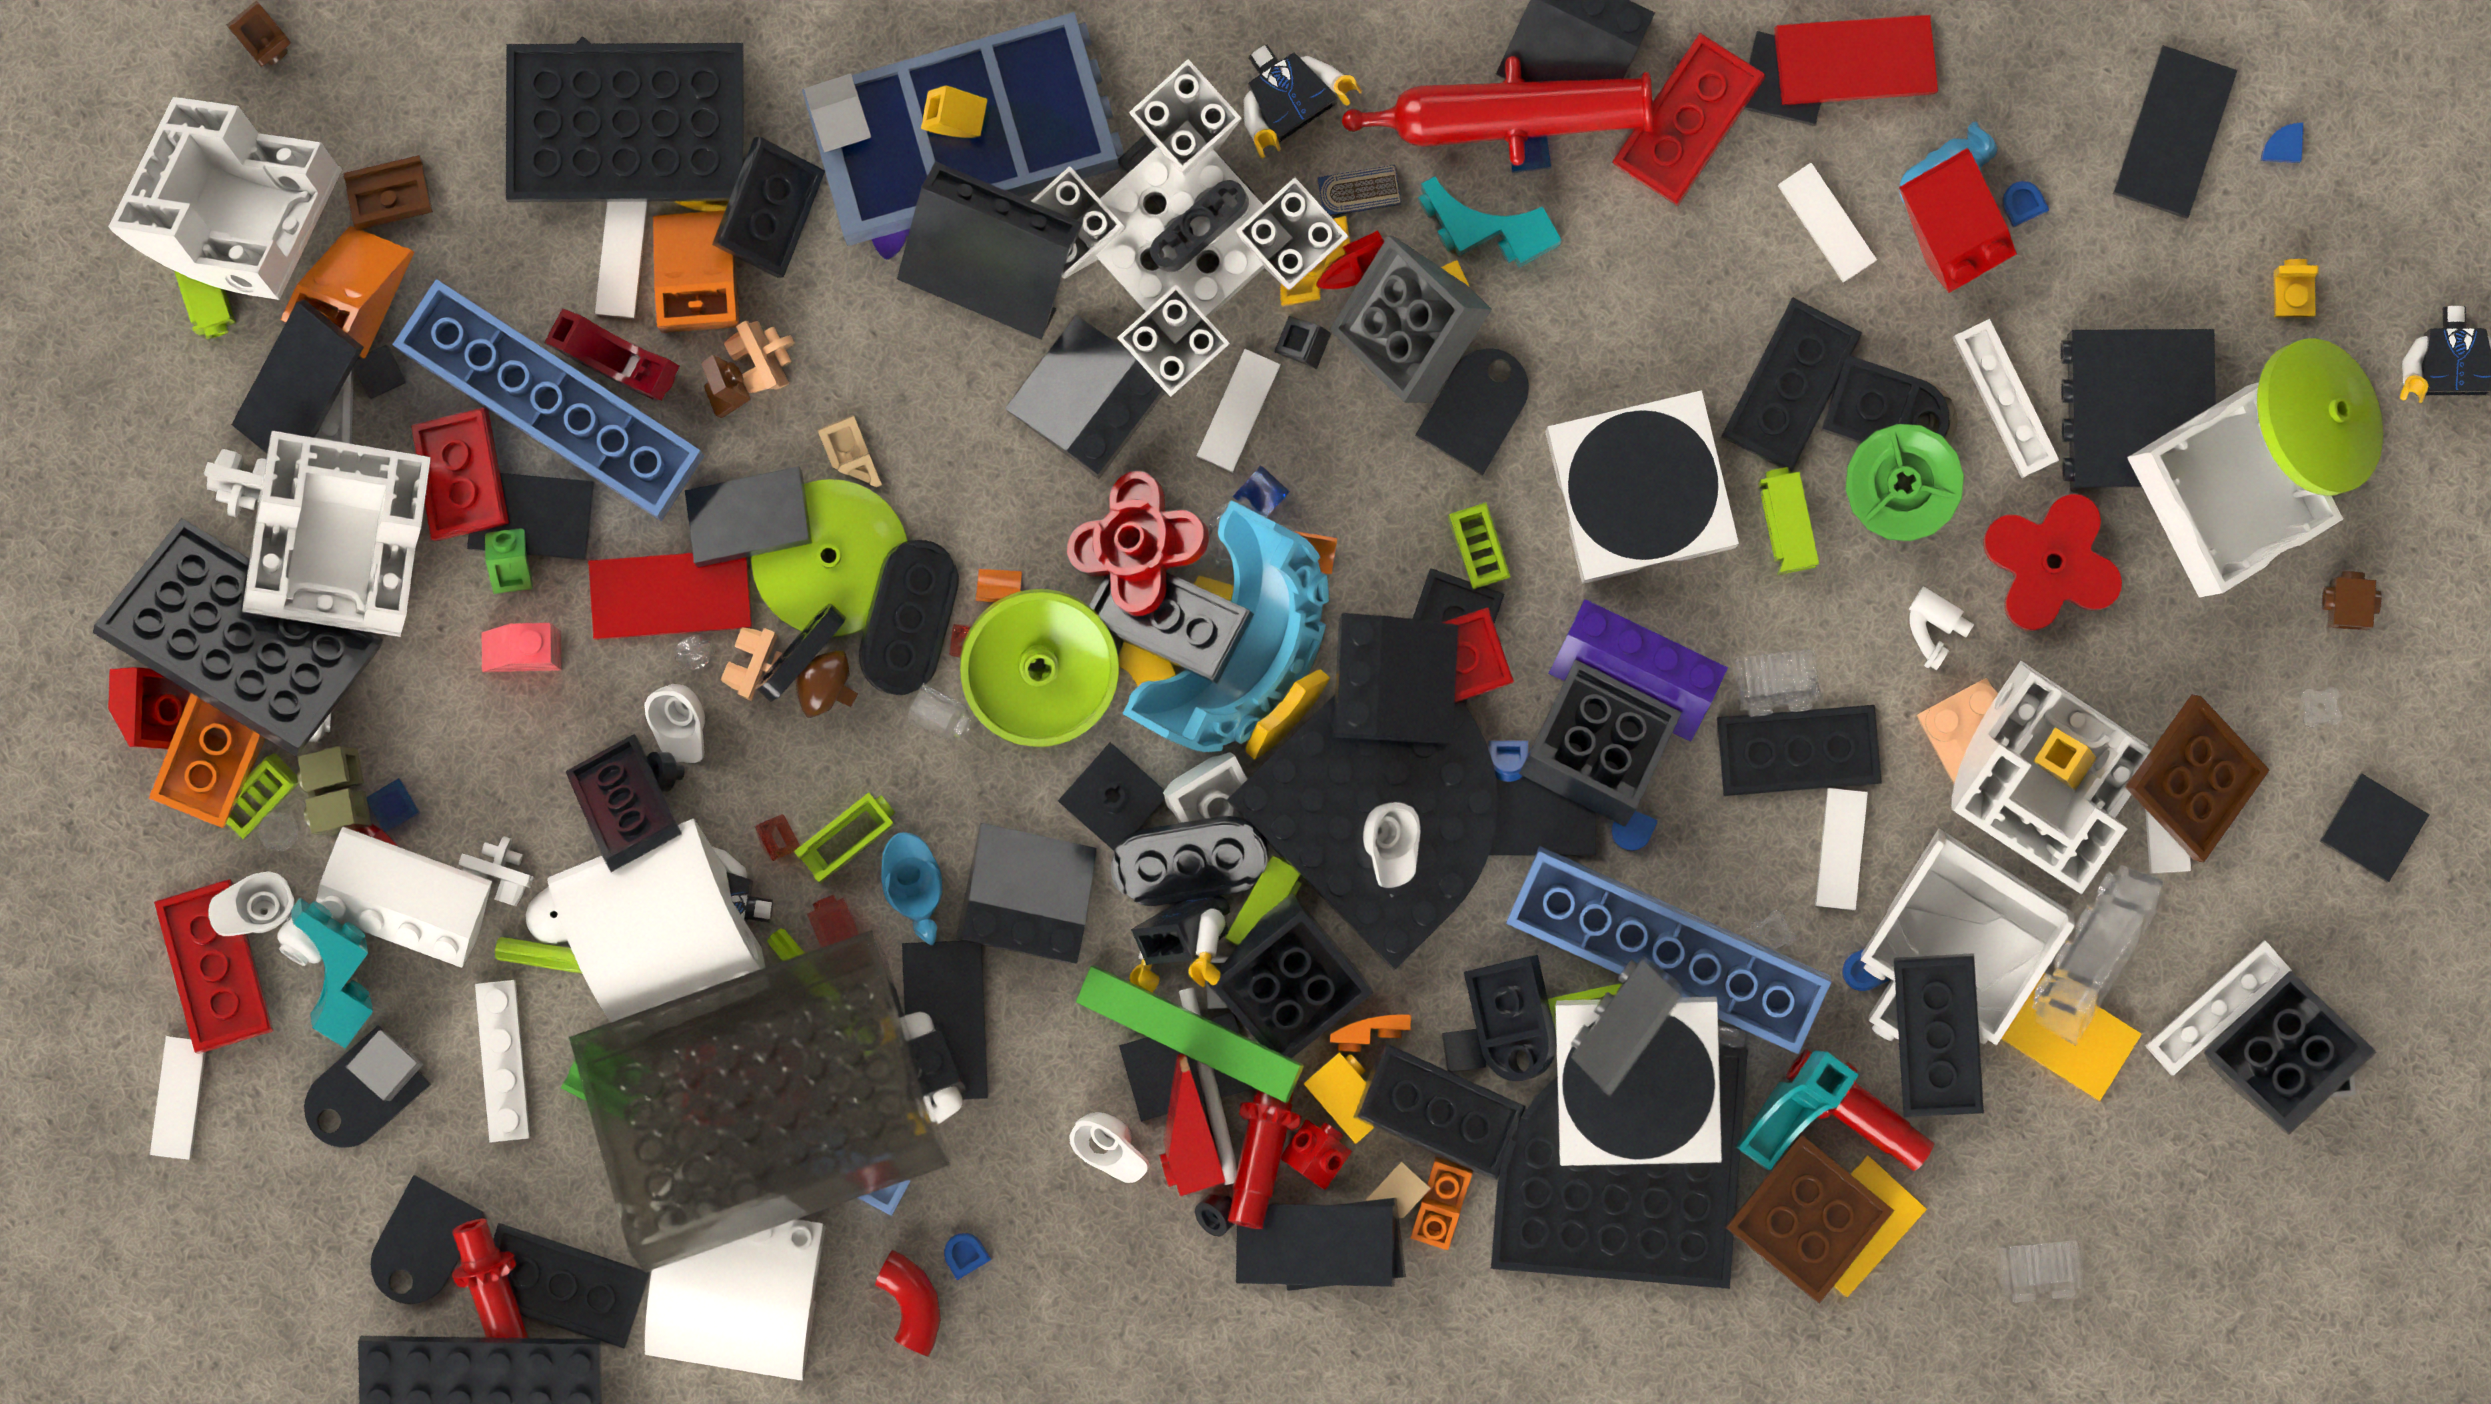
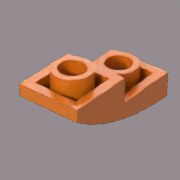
M1386 1015L1354 1022L1330 1034L1329 1043H1338L1337 1051L1361 1052V1045H1370L1371 1029H1377L1378 1037L1402 1038V1031L1411 1030V1015Z
M1435 1157L1427 1182V1186L1431 1189L1422 1198L1410 1239L1445 1250L1449 1249L1473 1174L1472 1170L1454 1162Z

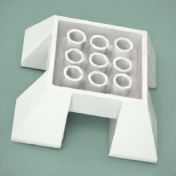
M1189 59L1129 112L1155 145L1156 149L1099 199L1069 166L1031 200L1034 203L1082 222L1080 233L1066 261L1062 275L1064 279L1099 260L1145 311L1141 317L1117 338L1170 397L1230 344L1208 318L1265 268L1290 290L1348 238V235L1296 178H1293L1263 205L1216 152L1242 118ZM1225 180H1233L1243 187L1249 198L1247 211L1182 269L1175 272H1167L1160 268L1150 271L1142 266V258L1145 253L1150 251L1153 240L1214 186ZM1228 192L1222 196L1224 200L1222 207L1226 204L1231 207L1236 206L1235 196L1238 193L1233 196ZM1152 195H1160L1167 201L1165 210L1158 215L1149 214L1145 210V202ZM1220 214L1216 216L1217 221L1222 219ZM1198 216L1191 221L1189 226L1193 229V235L1202 236L1208 232L1210 220L1207 217ZM1190 242L1185 243L1188 248L1192 245ZM1168 244L1162 248L1165 254L1164 258L1175 259L1177 257L1175 252L1177 246L1173 248ZM1212 253L1219 258V266L1214 272L1203 273L1197 268L1198 259L1203 254Z

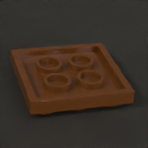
M2191 694L2125 788L2194 861L2204 863L2270 770L2202 696Z
M1799 1134L1725 1228L1815 1302L1820 1304L1895 1210L1802 1134Z

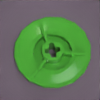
M1895 424L1875 431L1857 447L1847 466L1845 490L1852 512L1868 530L1888 540L1913 541L1934 534L1951 520L1962 499L1964 474L1957 453L1942 435L1922 425ZM1900 472H1903L1906 476L1914 475V478L1910 481L1912 488L1904 491L1902 487L1894 488L1893 486L1898 482L1896 475Z

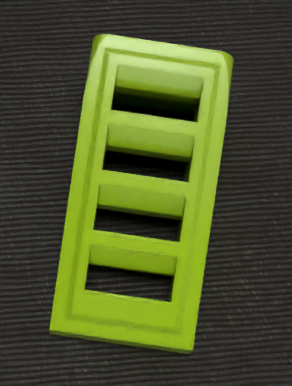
M1487 502L1447 515L1472 589L1511 577ZM1481 517L1483 525L1465 531L1462 530V523ZM1486 532L1488 540L1467 545L1466 538ZM1491 547L1493 555L1472 561L1470 553ZM1494 562L1497 563L1498 570L1477 576L1475 568Z
M276 753L266 756L251 772L236 802L252 819L243 826L232 814L228 818L227 824L242 839H245L299 784L297 775ZM268 770L283 784L281 788L266 774ZM258 780L273 794L270 799L254 785ZM246 792L262 806L259 811L243 797Z

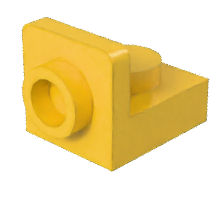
M2307 259L2284 260V265L2278 266L2274 270V317L2316 316L2315 276L2319 274L2318 265H2308Z

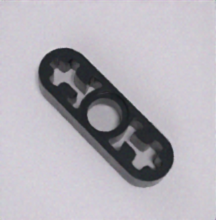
M1225 180L1218 183L1153 240L1150 248L1151 257L1157 266L1167 272H1175L1182 269L1247 211L1249 206V198L1243 187L1233 180ZM1228 192L1232 196L1238 193L1235 196L1236 206L1231 207L1226 204L1218 210L1224 204L1222 196ZM1211 204L1222 217L1220 221H1217L1213 213L1207 209ZM1198 216H1204L1210 220V228L1202 236H1194L1189 231L1191 221ZM1180 231L1192 243L1189 248L1184 242L1178 245L1182 241L1177 235ZM1167 244L1172 248L1177 246L1175 249L1177 257L1173 260L1169 257L1162 259L1165 255L1162 248Z
M831 603L825 606L761 677L755 688L770 702L777 699L839 630L846 617Z

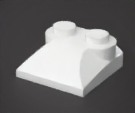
M1229 752L1211 757L1177 777L1168 785L1163 794L1167 807L1174 813L1179 823L1219 816H1235L1244 819L1227 802V799L1247 778L1235 755Z

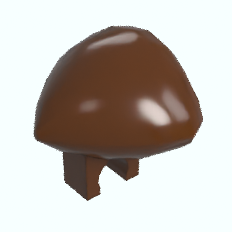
M835 650L815 656L796 678L798 700L807 718H812L831 710L835 701L848 707L853 705L858 693L844 686L850 675L848 660L844 651Z

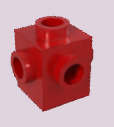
M1306 1119L1282 1153L1281 1160L1323 1190H1326L1353 1151L1340 1143L1344 1135L1324 1122L1319 1128Z

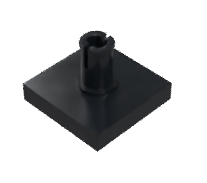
M1109 742L1061 796L1058 802L1115 851L1119 842L1128 834L1139 830L1164 802L1165 796L1163 792L1165 790L1116 746Z

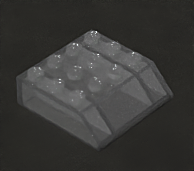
M2122 865L2115 875L2110 872L2106 874L2097 889L2098 894L2095 898L2094 908L2087 906L2076 924L2077 929L2074 942L2068 939L2065 941L2055 958L2056 963L2053 976L2046 973L2034 993L2036 996L2033 1000L2035 1003L2032 1008L2036 1010L2035 1022L2075 1046L2078 1044L2155 918L2163 892L2164 881Z

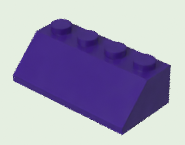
M1584 599L1548 674L1565 681L1576 659L1682 712L1673 730V734L1691 742L1712 703L1728 667Z

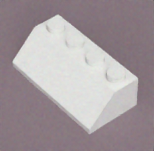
M342 827L319 884L316 902L326 907L332 913L331 918L339 923L345 924V922H349L363 932L462 968L477 942L492 881Z

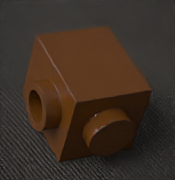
M2355 571L2341 572V577L2330 580V587L2324 586L2322 593V609L2328 610L2327 627L2366 631L2373 628L2374 614H2379L2382 601L2381 591L2376 590V580L2365 579V573Z

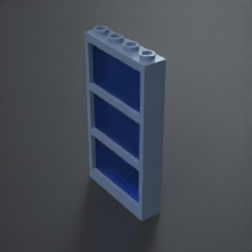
M1075 12L852 75L871 138L827 152L823 150L805 90L802 89L847 246L909 229L912 224L921 187L935 161L1020 197L1044 190L1069 166L1081 179L1119 169L1117 156L1123 155L1124 152L1118 132L1110 133L1106 120L1113 118L1107 95L1099 97L1096 83L1101 82L1102 77L1096 58L1088 60L1085 47L1092 44L1086 23L1078 24ZM947 85L987 98L981 136L975 138L952 137L921 129L928 91Z

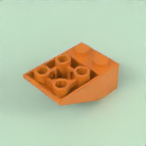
M725 210L653 216L654 290L657 327L661 333L736 328L740 324L735 256L712 245Z
M350 225L297 283L280 320L286 323L296 303L305 299L361 344L364 348L359 357L365 359L415 252L361 229L356 230L355 227Z

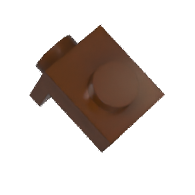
M257 0L227 24V27L260 67L266 63L270 66L274 65L288 53L286 47L291 44V41Z
M715 355L701 362L708 380L704 385V389L715 416L723 418L751 400L743 383V375L733 362H727Z

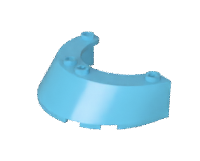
M1233 500L1230 501L1226 511L1220 518L1218 535L1219 539L1228 549L1233 562L1234 590L1231 602L1250 610L1254 614L1218 684L1188 670H1184L1168 679L1146 681L1131 693L1129 702L1122 713L1168 740L1202 752L1222 751L1223 746L1234 741L1242 744L1250 739L1257 722L1270 714L1283 701L1288 687L1289 692L1295 681L1308 675L1317 656L1326 624L1320 621L1323 604L1329 602L1327 575L1320 570L1318 563L1320 555L1314 546L1301 535Z

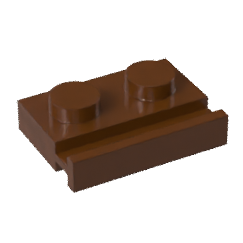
M420 155L343 173L352 221L356 230L433 212Z

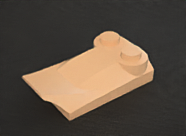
M1987 678L1916 715L1953 784L1977 727L1998 695Z

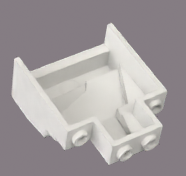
M1938 829L1894 898L1874 935L1861 953V961L1866 963L1864 969L1883 981L1886 976L1892 979L1870 1012L1869 1021L1874 1024L1872 1030L1886 1040L1892 1041L1894 1037L1899 1040L1894 958L1974 953L1980 1043L1986 1044L1989 1040L1997 1045L2074 928V912L1943 830Z

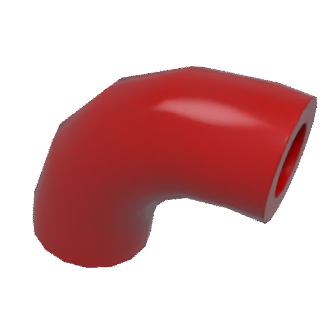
M892 1250L880 1270L875 1286L895 1297L900 1306L901 1321L894 1341L914 1352L929 1357L934 1348L941 1322L938 1294L924 1270L903 1254Z

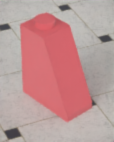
M551 623L507 624L481 632L482 672L561 670V631Z

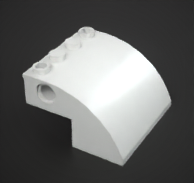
M173 97L108 227L126 243L146 256L187 277L236 293L280 300L342 169L336 164L321 142L258 133L239 106Z
M272 431L256 517L242 612L401 637L407 613L415 548L421 530L431 457Z
M2020 661L1990 705L1967 747L1954 783L1951 809L2082 894L2127 830L2115 817L2131 796V793L2125 786L2148 756L2151 749L2148 748V744ZM2054 728L2059 729L2089 747L2097 757L2076 791L2051 776L2034 762V759Z
M695 819L678 825L682 832L681 835L613 872L609 870L603 857L600 856L547 878L559 919L577 963L601 1009L623 1041L641 1036L649 1030L667 1023L676 1022L684 1016L704 1008L713 1007L719 1002L742 993H748L759 986L769 983L762 948L732 902L726 868Z
M664 1197L648 1296L645 1355L803 1381L816 1301L813 1300L826 1226H823V1223Z

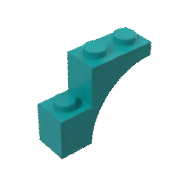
M1435 176L1421 183L1420 190L1423 195L1418 197L1419 203L1428 218L1436 216L1442 229L1437 231V234L1443 246L1448 252L1454 249L1458 257L1500 234L1503 240L1497 242L1501 253L1508 263L1515 261L1518 268L1561 244L1562 240L1543 206L1518 215H1490L1475 211L1458 202L1441 186Z
M299 898L291 909L293 924L301 929L315 944L325 967L323 988L315 1007L310 1013L312 1028L346 1048L373 1012L369 991L356 981L351 980L347 983L368 954L366 939H364L365 934L349 922H345L342 925L331 918L332 913L322 904L315 901L309 904Z
M1814 1050L1792 1083L1778 1082L1735 1147L1766 1170H1772L1789 1145L1814 1119L1825 1111L1838 1107L1859 1074L1830 1053Z

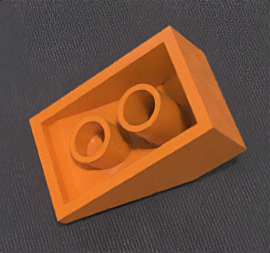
M191 693L149 799L224 828L266 738Z

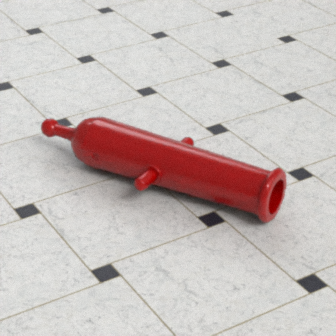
M1510 56L1505 61L1506 80L1502 83L1424 85L1413 87L1400 94L1395 106L1390 109L1363 113L1356 109L1347 110L1342 117V124L1350 132L1359 131L1363 127L1383 126L1397 130L1403 141L1421 147L1505 140L1509 142V159L1513 165L1518 166L1525 160L1524 142L1530 137L1643 127L1646 133L1653 132L1651 74L1644 72L1641 78L1525 82L1524 79H1521L1520 60L1515 56Z

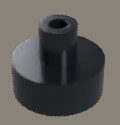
M651 752L648 754L647 758L662 791H670L676 780L683 779L685 773L683 765L676 764L674 756L669 752Z
M1210 1194L1195 1207L1196 1219L1206 1232L1219 1237L1223 1236L1235 1225L1228 1222L1233 1198L1230 1196L1222 1198L1218 1195Z

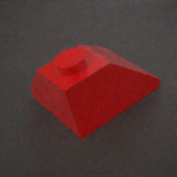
M151 668L110 669L108 709L129 747L168 750L191 693Z

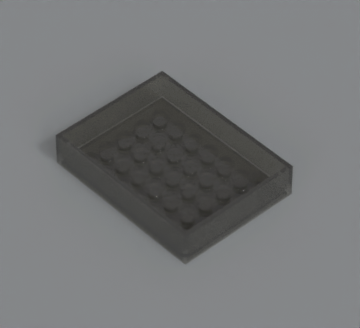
M872 930L569 1037L629 1253L644 1273L950 1165L924 1077L918 1065L916 1051L887 957Z

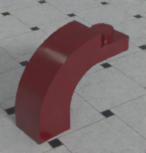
M563 308L544 342L574 361L650 399L655 398L662 401L666 392L673 386L675 375L680 367L673 361L644 350L612 334L587 318Z

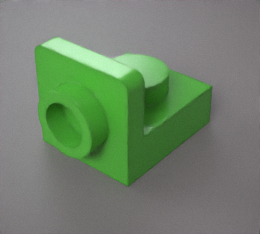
M524 529L486 533L485 561L493 593L533 589Z

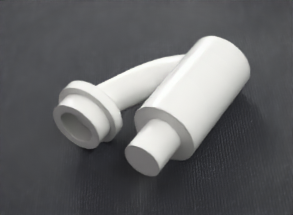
M1924 586L1909 607L1911 631L1927 659L1924 666L1937 670L1949 650L1943 647L1944 643L1941 641L1936 646L1933 644L1926 627V622H1930L1947 634L1954 630L1965 638L1974 624L1961 617L1964 612L1963 610Z

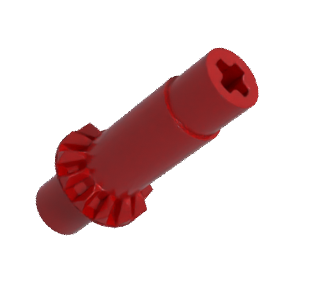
M1808 1049L1804 1050L1789 1068L1786 1074V1078L1789 1081H1794L1812 1054ZM1849 1062L1845 1063L1846 1066L1857 1073L1858 1069ZM1856 1080L1837 1108L1829 1109L1817 1117L1824 1119L1830 1114L1834 1115L1885 1154L1892 1155L1912 1171H1916L1926 1161L1935 1144L1912 1127L1908 1120L1857 1084Z
M1257 1090L1253 1103H1240L1239 1115L1243 1119L1248 1120V1125L1234 1181V1195L1228 1222L1244 1227L1263 1229L1269 1199L1273 1195L1287 1129L1294 1130L1299 1128L1302 1119L1301 1115L1291 1112L1293 1093L1288 1102H1283Z
M476 1219L457 1226L452 1230L461 1256V1266L452 1272V1277L458 1287H469L485 1337L528 1338L508 1278L509 1272L516 1266L513 1253L499 1252V1249L495 1246L486 1219Z

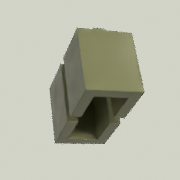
M337 746L298 756L299 768L297 778L300 787L304 792L308 793V799H305L304 817L308 827L311 829V834L332 836L339 834L342 827L356 830L372 826L365 791L361 790L352 793L351 789H344L325 794L326 792L364 783L358 748Z

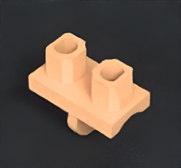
M744 321L736 326L738 332L726 340L724 345L734 361H739L748 355L751 356L756 367L742 374L744 378L743 383L749 393H757L767 389H780L788 385L789 382L781 367L792 362L786 351L795 344L792 336L780 338L775 327L763 331L759 321L752 323Z
M742 627L736 640L735 648L752 654V659L748 669L728 662L721 681L738 691L740 697L752 701L756 691L755 687L761 679L763 672L766 673L782 655L781 652L776 651L771 665L767 663L778 635L766 628L761 632Z

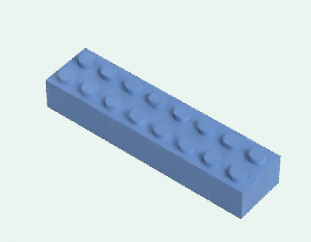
M437 279L392 344L398 351L661 522L705 457L700 449Z
M1539 846L1506 922L1510 926L1618 974H1621L1631 959L1638 963L1641 957L1644 956L1682 983L1681 998L1717 997L1718 1019L1799 1054L1831 984V977L1828 974Z

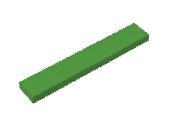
M1095 965L1090 966L1076 1000V1003L1283 1102L1290 1100L1304 1067L1303 1064Z

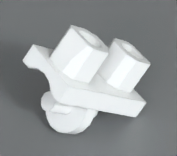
M222 449L215 463L207 462L204 475L207 476V489L217 492L216 501L228 504V516L238 517L242 507L255 510L257 502H259L266 459H257L253 473L240 470L243 463L242 455L234 451Z
M502 837L499 846L484 843L482 854L494 857L493 863L462 853L458 864L463 866L462 871L487 879L488 875L501 879L495 900L517 906L525 887L531 888L533 876L504 867L506 862L520 865L523 854L510 850L511 838Z

